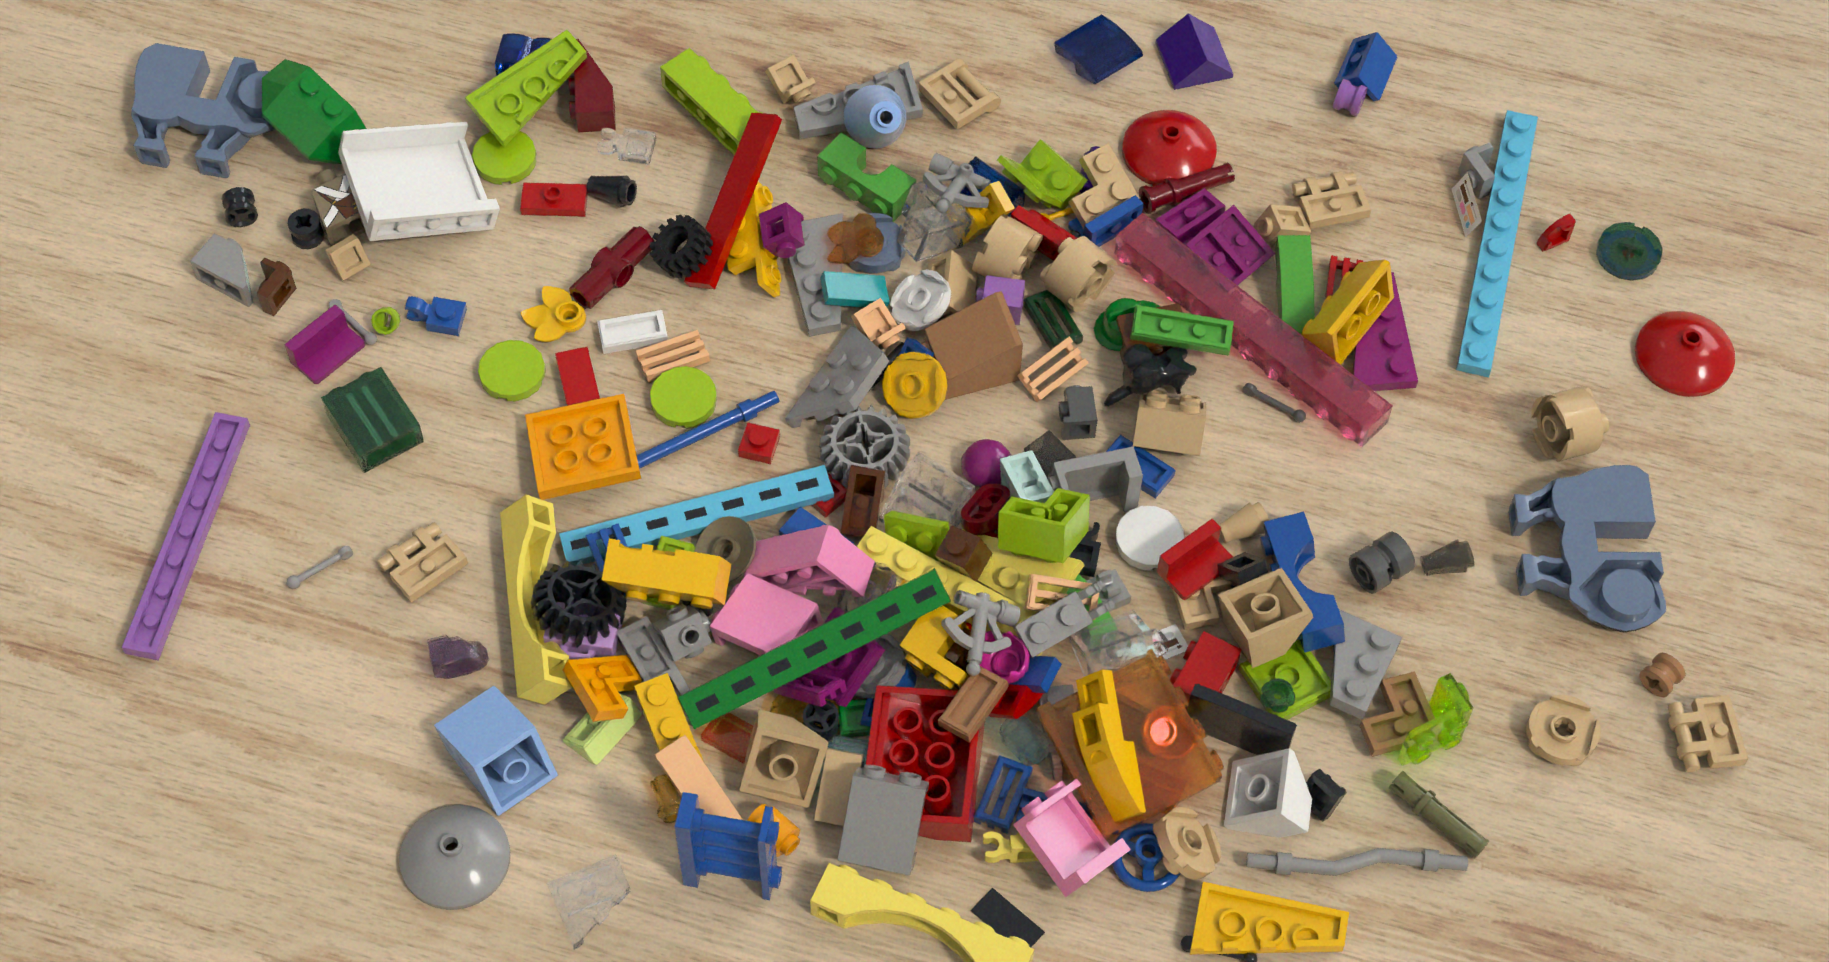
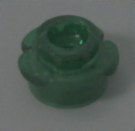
M1272 679L1265 683L1261 689V703L1265 708H1271L1273 712H1285L1288 706H1292L1295 702L1293 688L1284 679ZM1278 694L1281 698L1276 699L1274 695Z

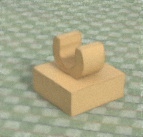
M354 234L325 250L338 277L343 281L371 265L358 237Z

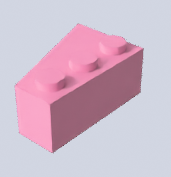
M822 525L821 527L756 541L755 555L745 575L749 573L797 595H806L807 589L823 590L824 596H834L836 590L852 591L854 597H864L875 561L841 535L837 528L830 525Z

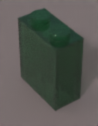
M382 367L365 372L358 379L342 387L334 388L327 395L321 397L327 417L364 473L424 442L419 422Z

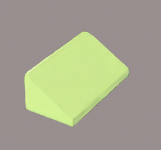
M620 694L628 707V711L623 719L593 722L587 712L562 741L586 760L598 765L641 717V712L630 697Z

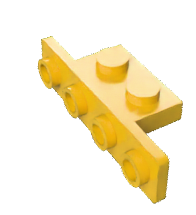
M758 182L727 258L728 270L734 275L756 266L758 285L775 298L781 295L779 284L781 282V274L778 270L777 257L763 247L759 219L760 213L772 208L773 195L767 186H763Z

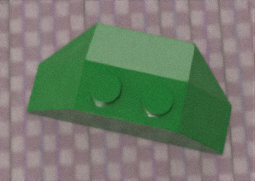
M284 59L262 77V117L308 160L342 164L338 151L343 131L367 129L357 111L309 66Z

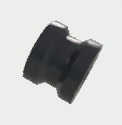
M245 187L231 188L222 195V204L226 209L224 213L225 219L230 226L245 227L257 220L258 213L254 206L255 198L250 189Z
M306 208L291 213L287 224L292 241L296 247L309 250L320 245L324 239V232L319 215L314 210Z
M826 700V704L822 707L808 704L803 712V725L828 742L834 739L839 726L838 709L828 700Z

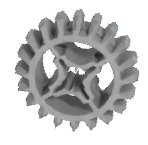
M872 404L869 406L868 411H861V408L858 406L855 412L847 411L842 414V418L833 415L831 425H825L824 435L820 438V459L824 462L827 472H832L833 479L837 481L843 479V486L845 488L848 486L851 465L885 470V489L888 485V479L897 481L899 472L905 471L907 461L910 458V437L906 434L904 424H898L896 414L887 417L885 408L878 413L874 412Z

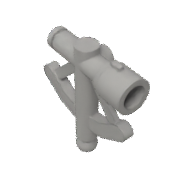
M935 153L928 170L938 175L934 176L930 172H925L923 181L934 193L941 196L936 203V210L944 213L952 203L965 207L987 208L989 199L981 197L977 189H982L983 191L990 184L991 180L974 173L970 164L962 163L958 166L950 158ZM953 180L948 188L940 183ZM965 185L971 192L972 196H967L960 193L962 189L965 187Z
M958 590L954 596V603L967 607L968 610L955 619L951 617L943 619L941 625L955 643L969 650L967 659L969 664L966 667V671L969 675L976 676L981 670L979 664L982 663L983 654H992L1011 646V639L1009 637L1003 638L996 622L1011 627L1015 626L1020 618V608L1003 599L997 602L990 601V595L980 592L973 595ZM970 617L973 618L971 636L965 634L958 626ZM987 623L996 641H984Z

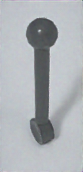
M1246 383L1243 387V392L1247 396H1256L1292 415L1296 422L1300 423L1306 419V413L1303 410H1294L1260 392L1252 383Z

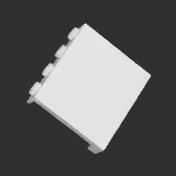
M467 122L343 131L338 154L369 241L494 229L500 208L496 199H487L464 139L468 127Z

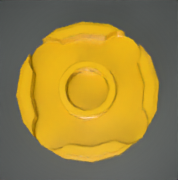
M921 352L900 354L891 365H888L884 371L882 381L883 395L887 404L891 405L892 409L895 410L894 412L899 416L910 419L928 417L937 411L945 400L948 387L946 373L941 364L931 355Z

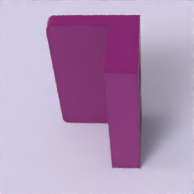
M333 305L284 345L290 363L314 384H319L363 349L365 342L348 327L344 311L337 305Z

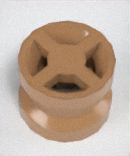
M1663 652L1658 653L1653 658L1652 665L1646 666L1639 674L1645 688L1652 694L1663 698L1672 692L1673 684L1680 683L1686 676L1683 665L1672 655Z

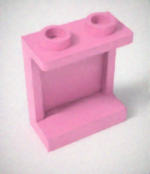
M747 573L742 581L733 587L730 597L723 608L718 610L712 617L710 629L716 644L723 646L726 641H729L758 655H762L822 625L823 620L817 603Z
M1078 779L1067 786L1063 781L1057 783L1044 793L1048 798L1047 800L1042 802L1037 797L1021 809L1025 816L1013 824L1065 897L1131 850L1123 838L1110 846L1073 795V791L1081 785Z

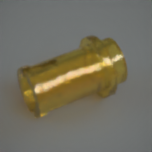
M666 774L659 775L654 778V781L651 780L650 782L659 807L657 815L665 823L676 822L681 801Z

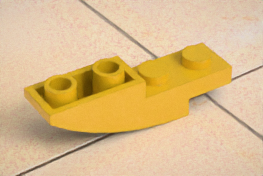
M1102 669L1077 679L1076 684L1081 710L1072 713L1081 753L1098 795L1114 822H1121L1146 813L1135 746L1133 741H1124L1112 671Z

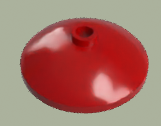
M1158 110L1142 115L1128 127L1123 138L1122 153L1129 170L1143 182L1155 186L1163 183L1164 179L1169 177L1178 180L1213 168L1216 160L1217 145L1210 129L1198 118L1181 111Z
M1670 311L1659 314L1646 322L1636 339L1635 356L1641 371L1653 384L1675 395L1698 397L1713 393L1728 381L1735 366V350L1725 331L1712 320L1693 312Z

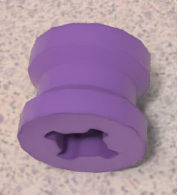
M1343 79L1337 91L1333 108L1337 110L1343 108L1349 110L1351 115L1357 116L1364 102L1368 87L1363 85L1357 87L1352 85L1349 80Z

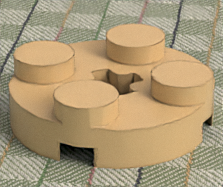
M1568 695L1551 696L1550 700L1543 701L1542 703L1539 702L1535 705L1528 718L1526 734L1529 739V748L1534 754L1541 756L1551 763L1579 766L1594 752L1601 735L1598 719L1595 721L1594 716L1589 712L1591 708L1582 700ZM1560 724L1567 725V731L1571 732L1572 735L1561 736L1555 728H1559Z
M1175 807L1153 824V832L1164 855V866L1174 875L1181 873L1190 879H1202L1216 869L1215 864L1220 861L1221 848L1218 838L1208 823L1202 826L1195 819L1199 814L1187 807Z

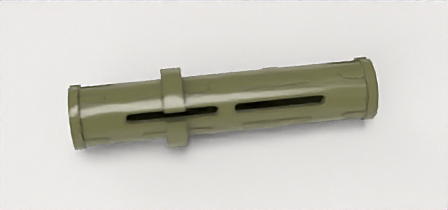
M1404 771L1392 782L1394 784L1389 786V790L1393 791L1414 808L1413 813L1417 816L1421 814L1474 859L1489 843L1488 839H1485L1436 799V794L1432 790L1426 791Z

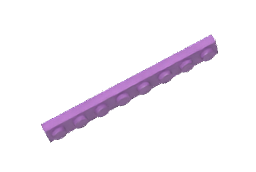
M215 412L122 645L125 654L159 661L249 430L250 423L248 418Z

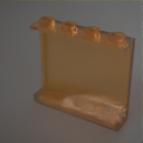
M1153 649L1148 650L1145 657L1112 673L1124 741H1133L1135 746L1146 813L1121 822H1114L1088 773L1077 739L1072 713L1081 710L1078 691L1052 705L1049 701L1037 707V717L1072 782L1078 779L1081 783L1076 789L1106 841L1219 783L1222 778L1220 771L1224 769L1219 755L1215 750L1209 752L1203 741L1207 736L1200 721L1197 718L1191 720L1185 707L1189 706L1184 692L1179 686L1173 687L1168 678L1172 673L1166 660L1162 655L1156 657Z

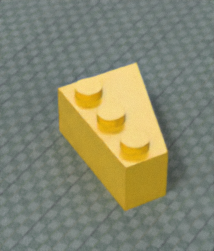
M609 538L602 580L624 592L626 599L646 602L647 597L658 598L659 603L674 606L679 605L680 600L691 601V606L703 609H712V604L725 605L731 563L721 556L676 549L675 552L653 550L654 546L642 544L641 549L629 548L621 544L620 540Z

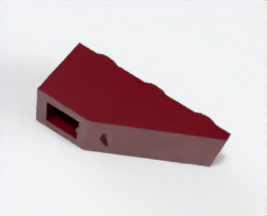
M576 39L579 42V44L585 49L580 40ZM586 50L587 58L574 71L575 76H569L570 95H575V101H569L570 119L577 121L578 133L616 131L613 86Z

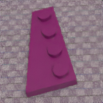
M1391 272L1394 298L1355 346L1351 393L1417 387L1418 377L1394 272Z

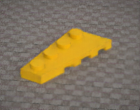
M1203 882L1189 955L1245 954L1249 952H1342L1345 946L1349 912Z

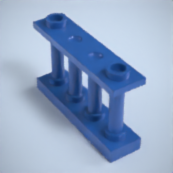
M683 792L674 826L683 885L698 888L700 876H707V873L761 882L762 898L770 900L772 888L779 889L782 877V867L777 866L776 857L779 822H774L773 807L765 806L762 823L705 814V810L699 807L698 794Z

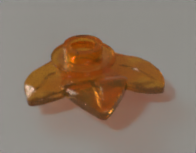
M859 213L853 222H838L827 231L829 239L836 245L827 257L830 263H850L859 255L872 257L883 248V234L876 227L875 218L867 213Z

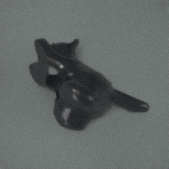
M1135 344L1128 348L1123 355L1125 364L1122 374L1124 385L1111 392L1104 401V404L1108 407L1132 393H1148L1166 385H1171L1177 394H1181L1182 386L1189 376L1196 373L1197 368L1184 361L1188 352L1183 348H1170L1161 355L1155 356L1146 345Z

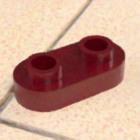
M987 484L980 487L961 510L962 528L973 535H983L991 531L998 523L999 511L1011 498L1010 490L1001 484Z

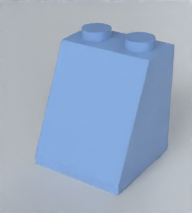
M495 686L484 691L434 725L446 750L497 816L558 776L535 726Z

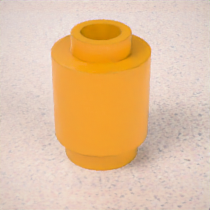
M761 804L751 813L747 821L762 823L765 806L767 805ZM772 806L774 822H779L776 857L782 854L788 856L800 843L798 838L800 829Z

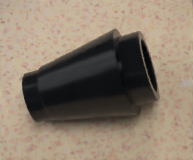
M627 175L590 176L587 182V193L617 206L624 207L634 202L637 194V184Z

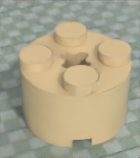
M1004 214L995 221L983 241L986 244L982 253L978 251L972 270L985 278L988 275L1022 280L1023 275L1020 273L1024 267L1030 269L1038 256L1036 249L1040 245L1043 235Z
M1082 236L1075 240L1068 237L1059 246L1058 257L1052 264L1047 265L1043 269L1039 279L1044 282V287L1070 309L1074 312H1081L1087 308L1083 303L1089 297L1095 301L1107 288L1115 273L1111 269V265L1117 266V262L1087 237Z
M1587 386L1539 397L1532 406L1531 418L1537 417L1538 424L1537 428H1533V434L1539 449L1548 459L1556 458V461H1563L1596 452L1602 444L1603 433L1609 430L1608 419L1604 413H1600L1593 398V393Z

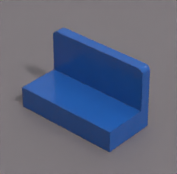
M1378 32L1352 40L1334 84L1339 89L1342 80L1346 79L1354 86L1368 87V96L1373 101H1378L1381 99L1393 70L1397 55Z
M1135 195L1085 224L1084 229L1077 217L1069 221L1068 228L1070 231H1078L1081 237H1087L1100 247L1141 223L1143 202Z

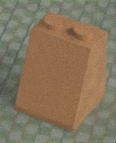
M1002 291L995 292L925 328V338L921 344L934 353L933 358L941 364L946 373L948 387L945 400L1020 381L1017 375L1021 372L1023 343Z

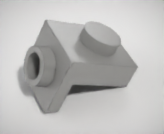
M1491 143L1469 148L1463 154L1458 173L1461 177L1468 172L1473 192L1477 199L1489 195L1495 175L1487 166L1494 149Z

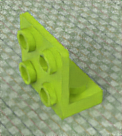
M1041 139L1021 163H1017L1002 155L997 159L1004 166L1002 173L1015 183L1020 182L1026 187L1023 192L1037 203L1039 201L1048 208L1054 205L1064 210L1068 206V202L1077 195L1088 181L1050 145Z

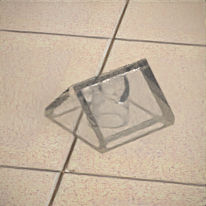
M1134 610L1090 624L1068 637L1083 675L1087 676L1102 669L1111 670L1115 690L1160 674L1151 630Z

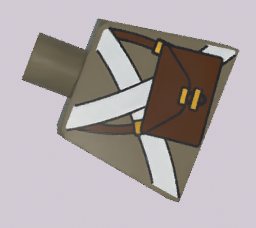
M331 169L319 173L317 176L319 186L313 188L311 192L329 245L333 246L352 234L357 236L366 232L346 174L337 177Z

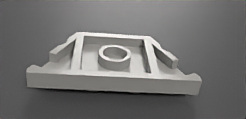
M850 326L833 352L828 355L827 360L816 376L811 379L808 387L785 420L791 428H797L801 426V421L804 418L815 416L818 421H821L835 414H844L847 411L856 410L888 364V358L882 350L856 327Z

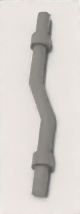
M1376 848L1336 861L1292 857V853L1277 852L1276 855L1247 853L1246 867L1275 870V874L1282 875L1299 872L1337 876L1377 863L1419 866L1423 871L1437 872L1438 868L1467 871L1468 868L1467 856L1439 854V850L1423 849L1422 852Z

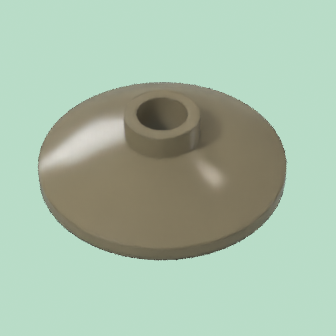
M733 516L722 517L710 523L703 530L697 540L695 552L721 556L731 563L729 582L740 577L750 566L756 550L755 534L750 525L744 520Z

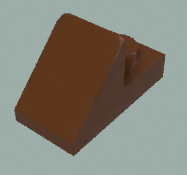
M851 465L840 533L864 537L871 526L877 529L880 505L884 500L885 470Z

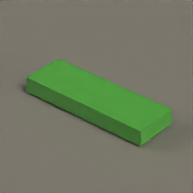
M1135 305L1130 339L1228 356L1231 349L1234 321Z

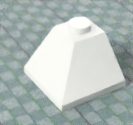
M1289 748L1232 762L1224 827L1276 838L1308 832L1312 797L1293 750Z

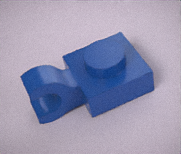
M409 296L405 310H408L406 316L408 320L426 322L427 331L459 336L467 306L466 302L434 297L432 304H428L421 298Z

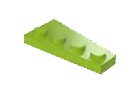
M565 30L465 97L466 104L505 148L587 58L586 50L568 30Z

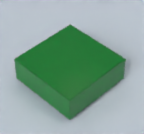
M867 699L851 700L847 707L836 705L839 714L838 722L841 739L870 735L871 727L860 724Z

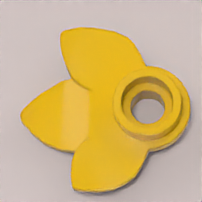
M544 286L542 288L543 304L521 312L524 322L529 327L536 329L534 339L541 342L558 340L566 332L578 331L586 322L585 310L578 303L572 301L569 292L552 286Z

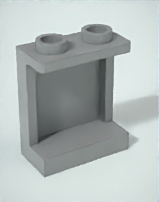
M1133 446L1054 462L1052 476L1048 477V481L1054 491L1057 488L1088 494L1090 495V501L1119 495L1123 511L1129 512L1132 509L1138 508L1143 474Z
M864 765V768H857L852 777L838 861L910 876L915 864L917 853L915 850L929 782L921 780L922 777L920 775L910 772H901L899 776L885 773V768L876 765Z

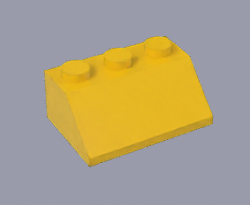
M1383 259L1360 262L1352 272L1349 271L1344 275L1338 290L1333 296L1330 295L1324 300L1319 314L1314 320L1310 319L1305 324L1302 330L1305 352L1336 369L1340 367L1394 298L1389 261Z

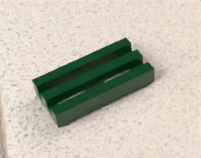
M1044 290L1024 298V307L1050 349L1069 336L1073 340L1072 343L1080 344L1083 342V335L1063 302L1051 292ZM1044 299H1049L1070 335L1066 336L1056 316ZM1035 303L1038 304V306H1039V308L1041 309L1042 313L1044 314L1045 318L1047 319V321L1049 322V324H1050V326L1052 327L1053 331H1054L1055 334L1057 335L1058 340H1057L1056 337L1054 336L1053 332L1051 331L1050 327L1048 326L1047 322H1046L1045 319L1043 318L1042 314L1040 313V311H1039V309L1037 308V306L1035 305Z

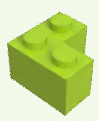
M1057 488L1045 503L1012 496L999 511L998 549L1010 551L1018 556L1028 555L1041 558L1049 563H1064L1088 532L1090 495Z

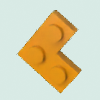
M628 655L567 660L563 668V672L593 722L623 719L628 711V707L619 692L634 690V685L642 682V678Z

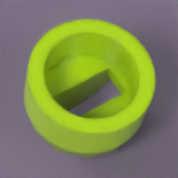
M382 307L374 312L371 322L373 328L378 333L387 335L399 327L401 320L396 309ZM390 314V327H387L386 323L388 321V316Z

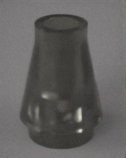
M1456 539L1427 555L1420 556L1425 576L1465 573L1468 568L1475 566L1472 550L1467 540L1459 542Z

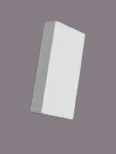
M662 310L597 321L603 354L647 347L668 340Z

